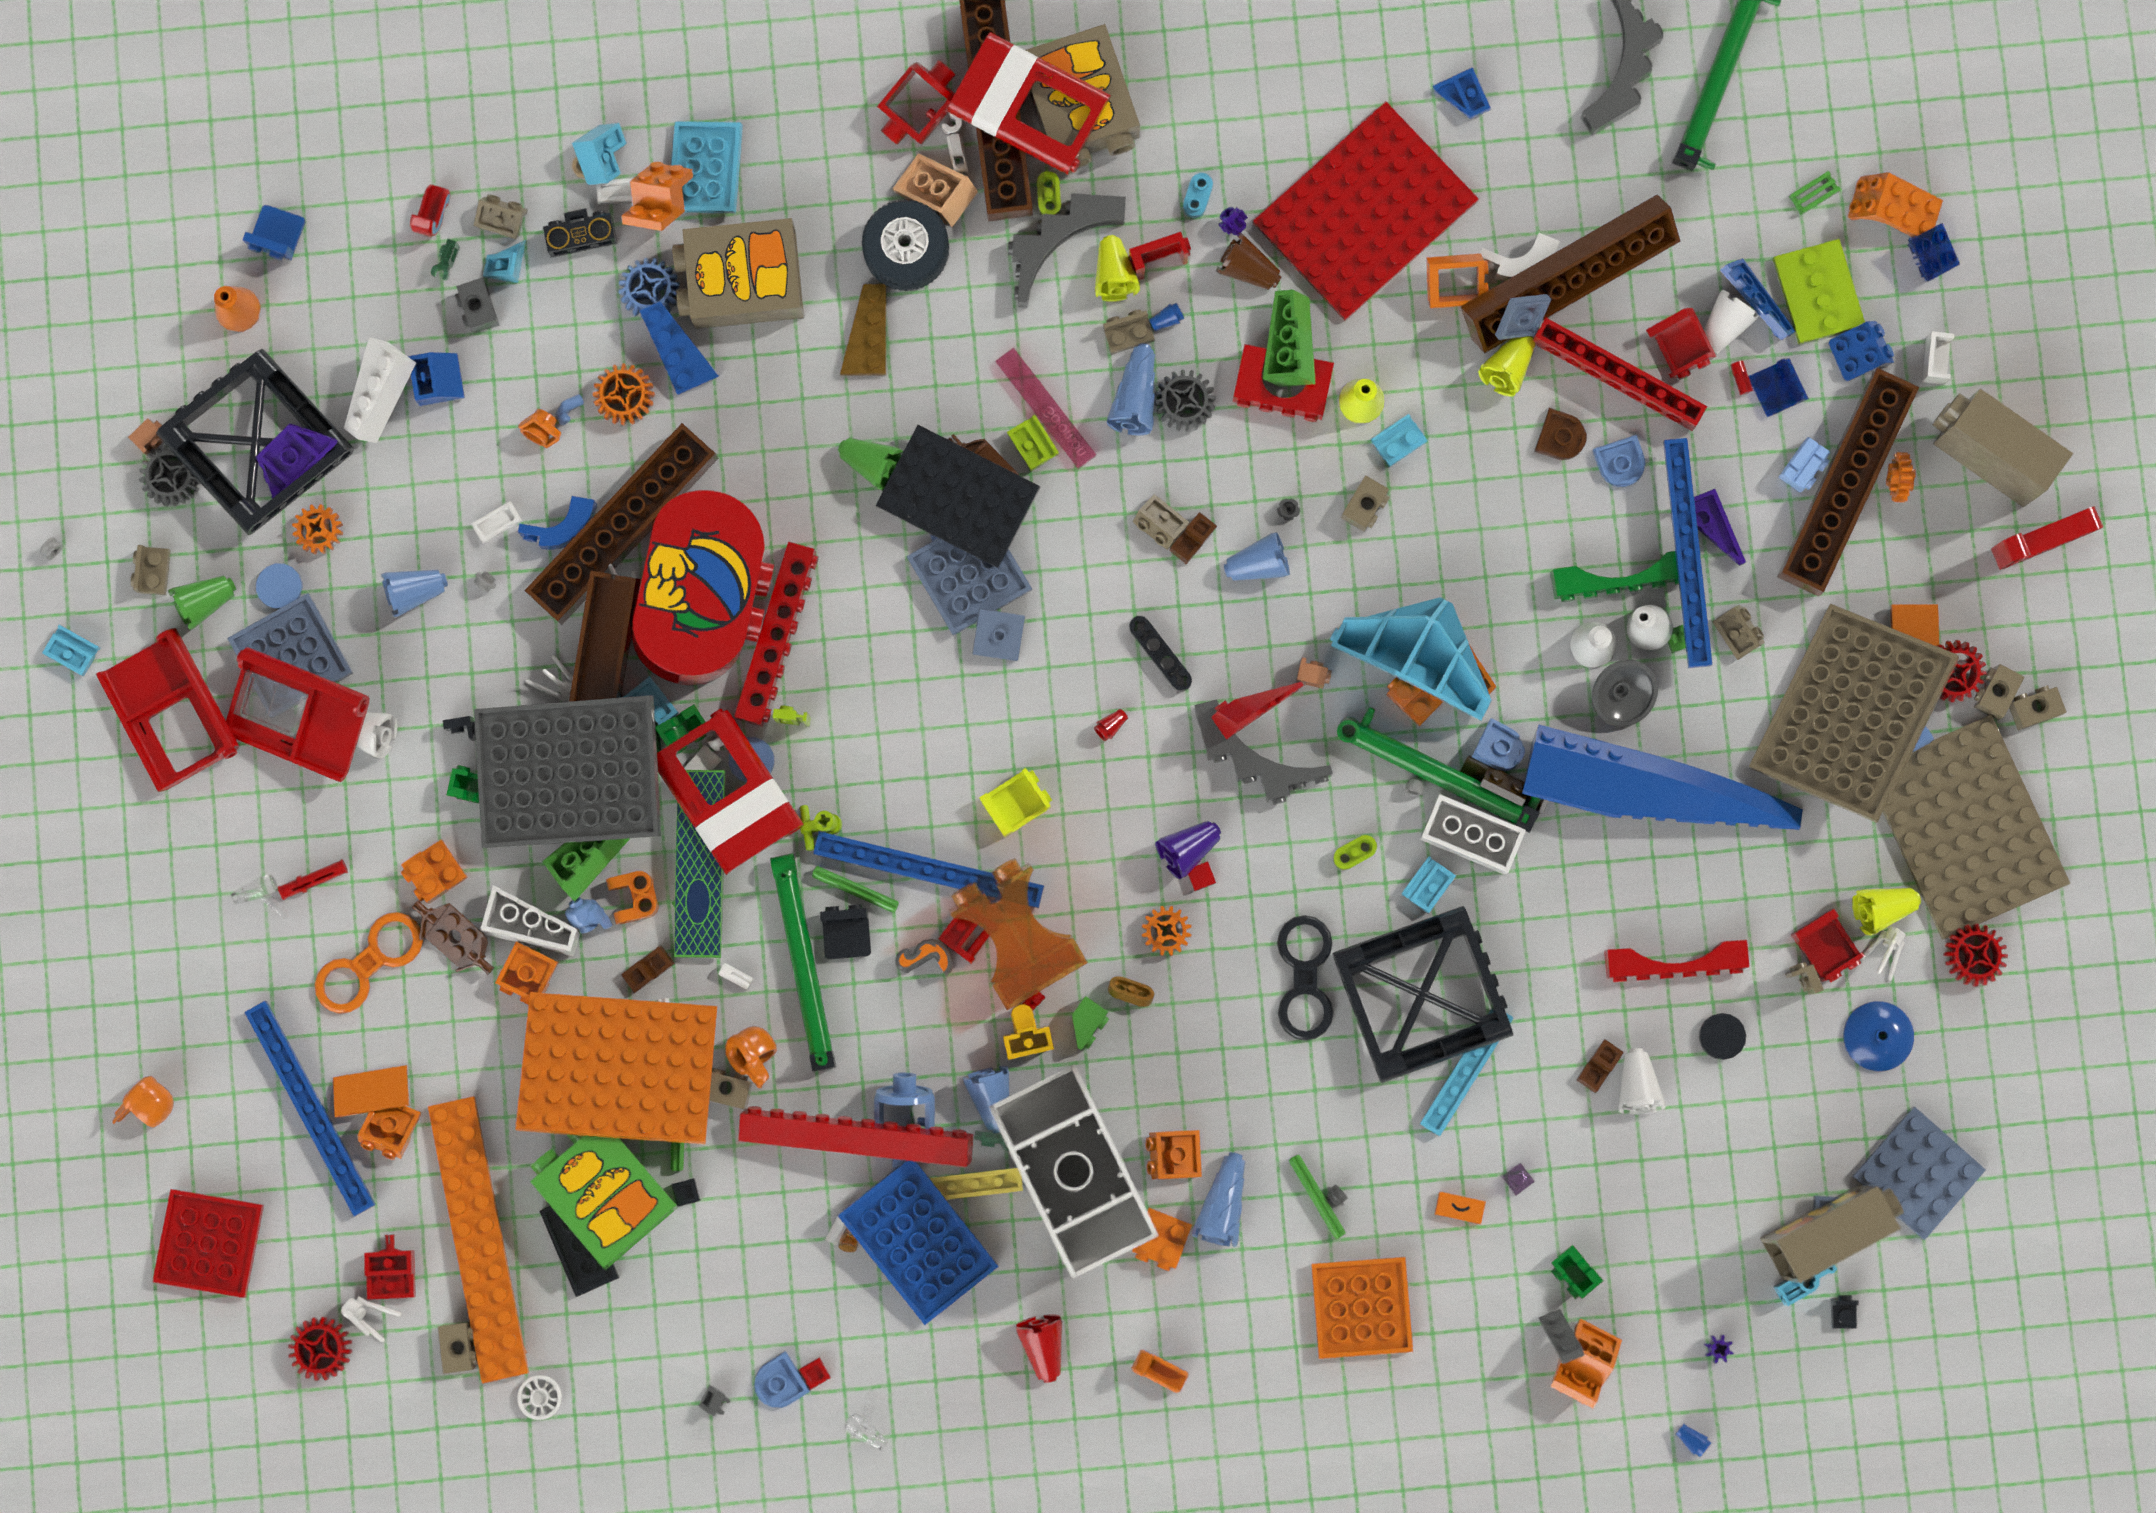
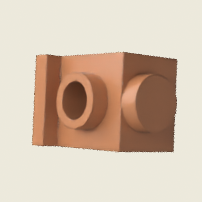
M147 418L128 438L148 456L152 448L159 447L163 442L156 435L157 430L162 424L158 420L152 422Z
M1302 657L1296 683L1302 682L1304 685L1323 689L1324 684H1329L1332 670L1323 667L1324 663L1318 661H1310V664L1306 663V658Z

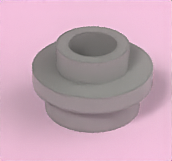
M486 571L483 573L477 572L474 583L479 588L489 592L496 587L495 578Z

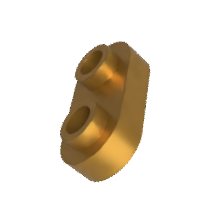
M1113 977L1108 985V993L1112 997L1139 1007L1151 1005L1154 998V991L1151 987L1125 977Z

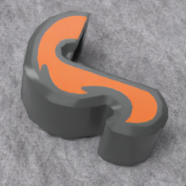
M927 939L917 945L913 954H910L907 948L901 950L896 956L895 963L899 970L909 973L935 957L947 977L952 972L953 958L942 942L935 939Z

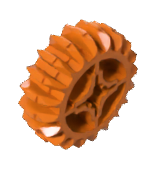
M622 363L621 370H618L617 366L613 365V372L610 373L608 369L604 370L607 375L605 378L602 375L598 376V379L602 382L601 384L594 383V387L599 390L592 393L593 397L598 398L594 401V405L600 406L597 411L599 414L605 413V420H609L612 417L613 424H617L619 419L623 426L626 425V419H629L631 424H635L634 417L637 416L639 420H642L643 417L640 413L642 411L646 414L650 412L645 406H653L654 404L652 400L648 399L655 397V393L649 391L654 386L652 383H647L650 378L648 375L642 376L643 370L641 368L635 372L634 365H631L628 370L625 363ZM622 378L633 379L640 385L636 387L634 385L627 386ZM615 381L616 387L614 391L606 396L609 386ZM621 386L626 391V393H629L626 394V402L624 401V399H622L621 396H619L621 395L620 392L622 391ZM639 393H642L640 401L632 408V400L639 396ZM611 402L613 404L620 403L625 408V411L614 410L607 404Z

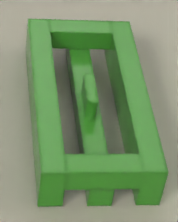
M1829 171L1789 196L1801 216L1840 192L1841 188L1836 185V181L1834 178L1832 179ZM1826 179L1827 183L1800 200L1796 198ZM1828 187L1832 188V190L1826 193L1825 195L1821 196L1820 198L1813 201L1804 208L1802 207L1801 204H1803L1804 202L1808 201L1809 199L1824 191Z

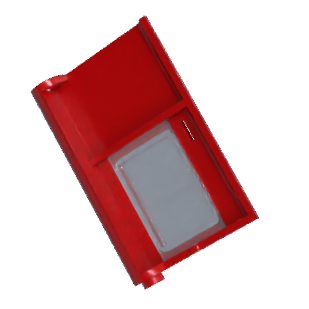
M247 647L241 650L237 655L238 667L241 671L226 718V722L235 739L330 779L342 782L350 769L369 707V696Z

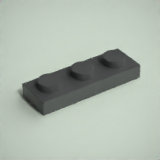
M1561 1309L1538 1317L1562 1364L1585 1356L1582 1346Z

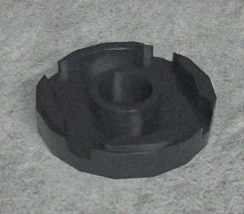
M1719 1013L1710 1016L1703 1022L1698 1038L1701 1047L1707 1055L1714 1059L1726 1060L1735 1057L1742 1051L1746 1042V1032L1738 1018L1731 1014Z

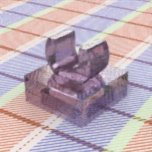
M1521 1163L1501 1176L1515 1196L1535 1182Z

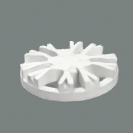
M536 1375L530 1377L521 1385L518 1391V1405L521 1411L531 1419H547L553 1416L560 1408L562 1402L560 1386L548 1376ZM539 1379L546 1380L543 1388L539 1386ZM531 1381L534 1382V1384H535V1386L537 1387V1389H535V1390L533 1389V1387H532V1385H531V1383H530ZM551 1383L553 1387L547 1391L545 1388ZM525 1386L531 1390V1395L522 1394ZM556 1390L558 1397L552 1398L550 1396L551 1391ZM530 1398L531 1402L522 1403V1399ZM549 1400L557 1402L556 1406L548 1403ZM529 1404L534 1405L532 1413L525 1409ZM545 1405L549 1406L552 1410V1412H550L547 1415L544 1411ZM537 1407H541L540 1416H536Z

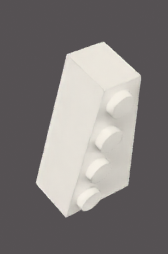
M369 337L344 429L359 440L377 443L416 362L389 342Z
M493 885L480 929L485 935L512 942L517 941L521 944L570 956L575 955L580 933L576 928Z

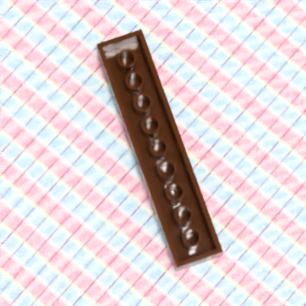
M959 0L968 69L990 32L1010 42L1005 0ZM1019 110V112L1016 115V119L1021 122ZM976 127L988 222L1033 216L1025 152Z
M1657 194L1460 306L1472 341L1485 354L1509 340H1499L1495 334L1510 298L1547 294L1551 301L1543 317L1544 320L1546 317L1548 318L1681 242L1671 207Z
M1878 367L1871 374L1777 575L1778 578L1818 597L1824 593L1917 394L1918 386Z
M681 423L524 591L558 623L563 625L586 600L590 571L611 574L608 566L612 564L615 569L653 529L655 519L663 506L673 498L687 493L719 459L716 453Z

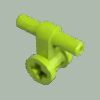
M807 805L799 807L801 821L804 824L800 831L804 836L806 851H813L815 849L813 833L822 831L835 835L841 830L842 820L839 816L823 810L816 814L814 820H810L809 807Z

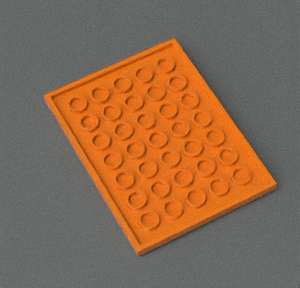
M530 992L516 1131L706 1144L717 1006Z

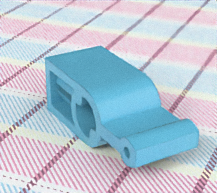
M1833 1265L1811 1277L1812 1280L1809 1281L1810 1286L1807 1288L1803 1286V1282L1796 1283L1785 1280L1773 1288L1783 1305L1790 1306L1817 1290L1820 1285L1819 1279L1828 1273H1835L1837 1268Z

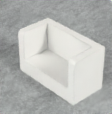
M1932 331L1926 337L1922 382L1945 385L1950 380L1951 374H1947L1950 342L1954 339V334Z

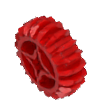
M1947 640L1945 647L1938 644L1937 647L1954 654L1962 653L1967 657L1965 660L1960 659L1955 665L1956 674L1953 675V670L1948 680V683L1954 680L1959 687L1952 689L1944 688L1940 699L1945 701L1948 698V701L1954 702L1957 698L1961 702L1964 700V695L1972 698L1971 690L1978 692L1977 683L1984 684V681L1980 679V676L1986 675V671L1981 670V668L1986 666L1984 661H1980L1983 655L1976 653L1977 648L1975 646L1970 647V643L1966 641L1961 644L1960 640H1955L1952 644L1951 641ZM1970 670L1969 677L1966 680V673Z
M1974 924L1972 929L1970 925H1965V931L1958 928L1956 930L1957 936L1953 934L1949 936L1953 944L1945 943V947L1950 949V952L1943 953V956L1950 957V960L1946 961L1945 965L1953 966L1949 973L1957 972L1955 980L1959 981L1964 977L1963 984L1969 985L1972 982L1973 987H1977L1979 981L1982 986L1987 985L1988 980L1991 982L1996 981L1995 975L2001 976L2003 974L1998 967L2005 968L2007 966L2005 962L2001 961V959L2008 958V954H2002L2001 952L2007 946L1999 945L2003 938L2001 936L1994 938L1996 930H1991L1988 933L1987 925H1984L1981 930L1979 924ZM1970 936L1983 939L1976 946L1964 942ZM1989 946L1991 947L1993 953L1992 963L1991 959H1989V957L1987 956V949ZM1959 948H1961L1960 951L1965 956L1963 964L1959 960ZM1978 951L1977 956L1979 959L1973 960L1974 954L1972 952ZM1976 964L1988 969L1982 974L1969 972L1970 968H1973Z
M314 1317L311 1319V1324L308 1321L303 1322L304 1329L296 1327L295 1330L299 1336L291 1335L290 1337L293 1341H296L295 1344L288 1345L289 1349H294V1353L288 1354L289 1358L296 1357V1361L291 1365L293 1367L301 1366L297 1371L298 1374H302L306 1370V1379H310L314 1373V1381H319L321 1375L324 1380H329V1373L333 1377L338 1376L336 1368L340 1371L345 1370V1366L341 1362H350V1359L345 1354L353 1352L352 1349H346V1345L352 1344V1340L345 1341L344 1337L348 1336L349 1332L340 1333V1330L343 1328L342 1324H338L334 1328L335 1319H330L327 1324L326 1317H321L320 1322ZM316 1329L324 1330L323 1335H320L317 1341L306 1339L312 1331ZM331 1334L337 1342L338 1352L330 1345ZM323 1344L322 1348H325L326 1352L318 1354V1350H316L314 1345ZM303 1346L310 1352V1363L305 1359ZM323 1357L335 1359L330 1366L317 1368V1364L321 1362Z

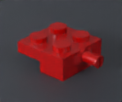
M395 1234L385 1235V1249L378 1252L364 1253L365 1276H367V1300L416 1297L415 1250L402 1251L395 1249Z

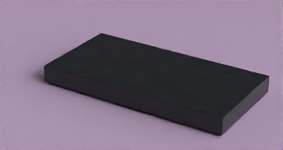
M551 1206L539 1211L575 1297L620 1278L614 1263L605 1270Z

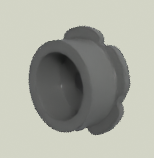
M1294 499L1281 500L1277 508L1278 515L1286 521L1293 520L1300 513L1298 502Z
M1336 1184L1332 1188L1328 1187L1327 1189L1330 1193L1327 1194V1197L1334 1205L1340 1203L1343 1206V1202L1348 1199L1346 1194Z

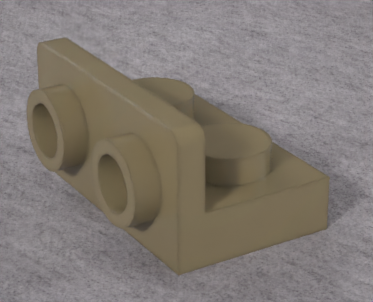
M487 195L478 201L473 226L513 239L519 238L523 216L527 214L528 209L523 208L522 204L509 201L507 203L500 201L501 198L495 195Z
M1134 310L1129 312L1127 317L1119 318V316L1107 319V323L1103 324L1104 334L1111 354L1137 347L1138 344H1147L1155 341L1147 311Z
M1155 494L1141 507L1133 519V523L1141 531L1147 533L1158 545L1163 546L1166 550L1171 547L1173 542L1190 523Z
M137 545V551L135 550L133 553L135 573H132L130 580L134 591L141 594L166 595L170 549Z
M1740 605L1735 606L1712 621L1737 660L1765 643L1763 632L1758 626L1754 627L1750 621L1752 617L1749 611Z
M1799 963L1790 967V972L1785 974L1786 978L1800 975V986L1803 992H1808V995L1824 991L1813 964Z

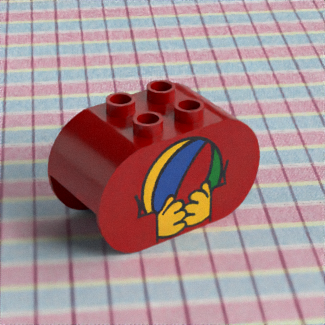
M712 490L687 492L666 503L655 519L633 618L632 640L634 649L641 662L652 673L666 681L680 685H700L711 682L725 674L736 663L742 652L745 640L753 642L758 640L765 609L752 607L755 595L767 597L774 564L762 562L765 543L761 526L752 511L733 496Z

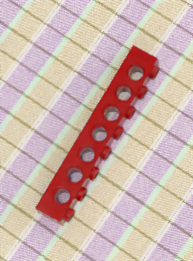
M1547 317L1533 339L1536 346L1690 431L1695 429L1708 407Z
M788 541L734 717L737 720L763 727L764 722H769L772 712L769 709L770 702L776 699L778 687L775 686L778 678L782 679L785 665H782L784 657L789 656L792 644L789 643L791 634H796L799 624L796 618L798 612L802 613L805 600L802 598L804 592L809 591L812 578L809 577L811 569H816L819 556H816V551L813 548ZM796 564L804 566L803 572L799 575L792 573V568ZM789 586L797 587V593L792 597L785 595V590ZM782 608H789L791 611L789 617L784 619L780 618L778 613ZM780 629L784 631L782 639H772V633L775 630ZM770 651L777 653V658L774 662L765 661V656ZM763 673L770 675V681L767 684H760L758 682L759 676ZM756 695L763 696L764 700L760 706L752 705V698Z

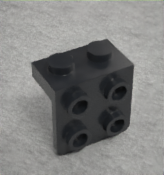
M862 904L848 905L847 910H839V906L825 907V911L820 912V921L823 926L824 954L827 959L867 957L871 954L867 908H862Z

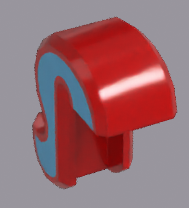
M433 184L426 187L418 215L411 214L410 227L413 232L428 237L437 235L443 222L445 208L449 205L451 195L448 189Z

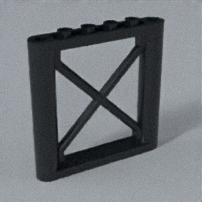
M264 349L256 351L241 364L236 363L233 365L227 375L223 378L218 377L215 379L211 387L205 392L201 391L196 394L190 404L178 408L175 415L156 432V435L247 535H251L259 530L354 452V447ZM250 376L256 382L251 437L195 433L187 427ZM265 386H267L305 429L335 438L338 442L324 455L323 459L264 506L260 507L255 501L258 460L256 456L260 451V446L265 447L274 439L261 437ZM195 442L250 446L246 498Z
M1464 906L1332 953L1380 1083L1514 1036L1505 1011L1508 1008L1503 995L1499 996L1496 988L1499 987L1498 979L1495 973H1490L1488 965H1491L1487 952H1482L1480 944L1483 943L1478 930L1474 931ZM1464 936L1493 1013L1480 1016L1429 992L1453 939ZM1443 938L1420 988L1369 965ZM1361 972L1416 996L1393 1048L1383 1053L1380 1052L1352 978L1353 975ZM1424 1001L1430 1002L1476 1024L1402 1051Z

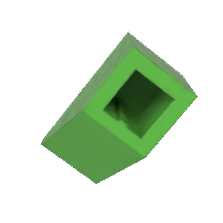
M1086 996L1072 1014L1077 1046L1081 1051L1084 1047L1090 1048L1096 1039L1093 1034L1097 1028L1102 1030L1109 1020L1106 1017L1108 1011Z

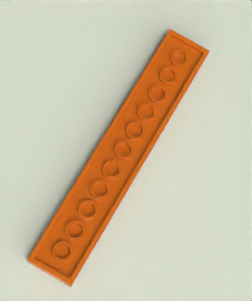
M472 1096L428 1106L470 1326L473 1329V1341L481 1382L483 1384L528 1374L527 1357L476 1099Z

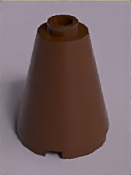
M1239 232L1237 234L1238 241L1235 239L1231 241L1220 259L1223 263L1222 268L1217 266L1216 272L1267 290L1271 287L1276 288L1282 278L1279 275L1280 270L1246 236Z

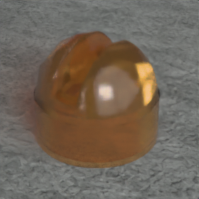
M845 1233L841 1236L838 1247L845 1252H855L858 1241L852 1234L849 1236L848 1233Z

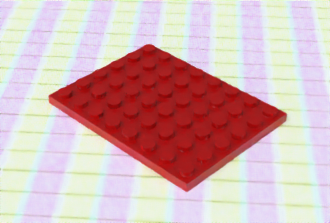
M1386 101L1255 218L1253 224L1340 317L1346 321L1479 201V198Z

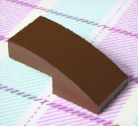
M1199 512L1170 547L1169 551L1187 565L1211 536L1217 525Z
M661 945L642 960L636 962L622 973L621 976L632 991L637 993L675 965V963Z
M1604 1039L1576 1080L1594 1093L1598 1092L1624 1052Z

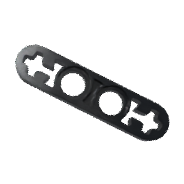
M1143 616L1134 617L1129 624V630L1170 685L1176 691H1187L1192 684V677L1149 620ZM1137 621L1138 623H1145L1144 630L1147 634L1150 630L1153 632L1144 641L1140 639L1144 637L1143 633L1140 630H1134L1135 622ZM1150 639H1157L1160 642V648L1156 651H1151L1147 647V642ZM1164 657H1171L1174 660V666L1171 669H1164L1162 667L1161 660ZM1177 667H1180L1181 670L1177 671L1181 678L1187 677L1186 686H1177V677L1174 674L1172 677H1169L1168 674L1174 672Z

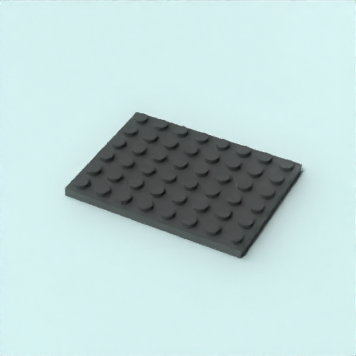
M653 696L474 709L482 848L662 836Z

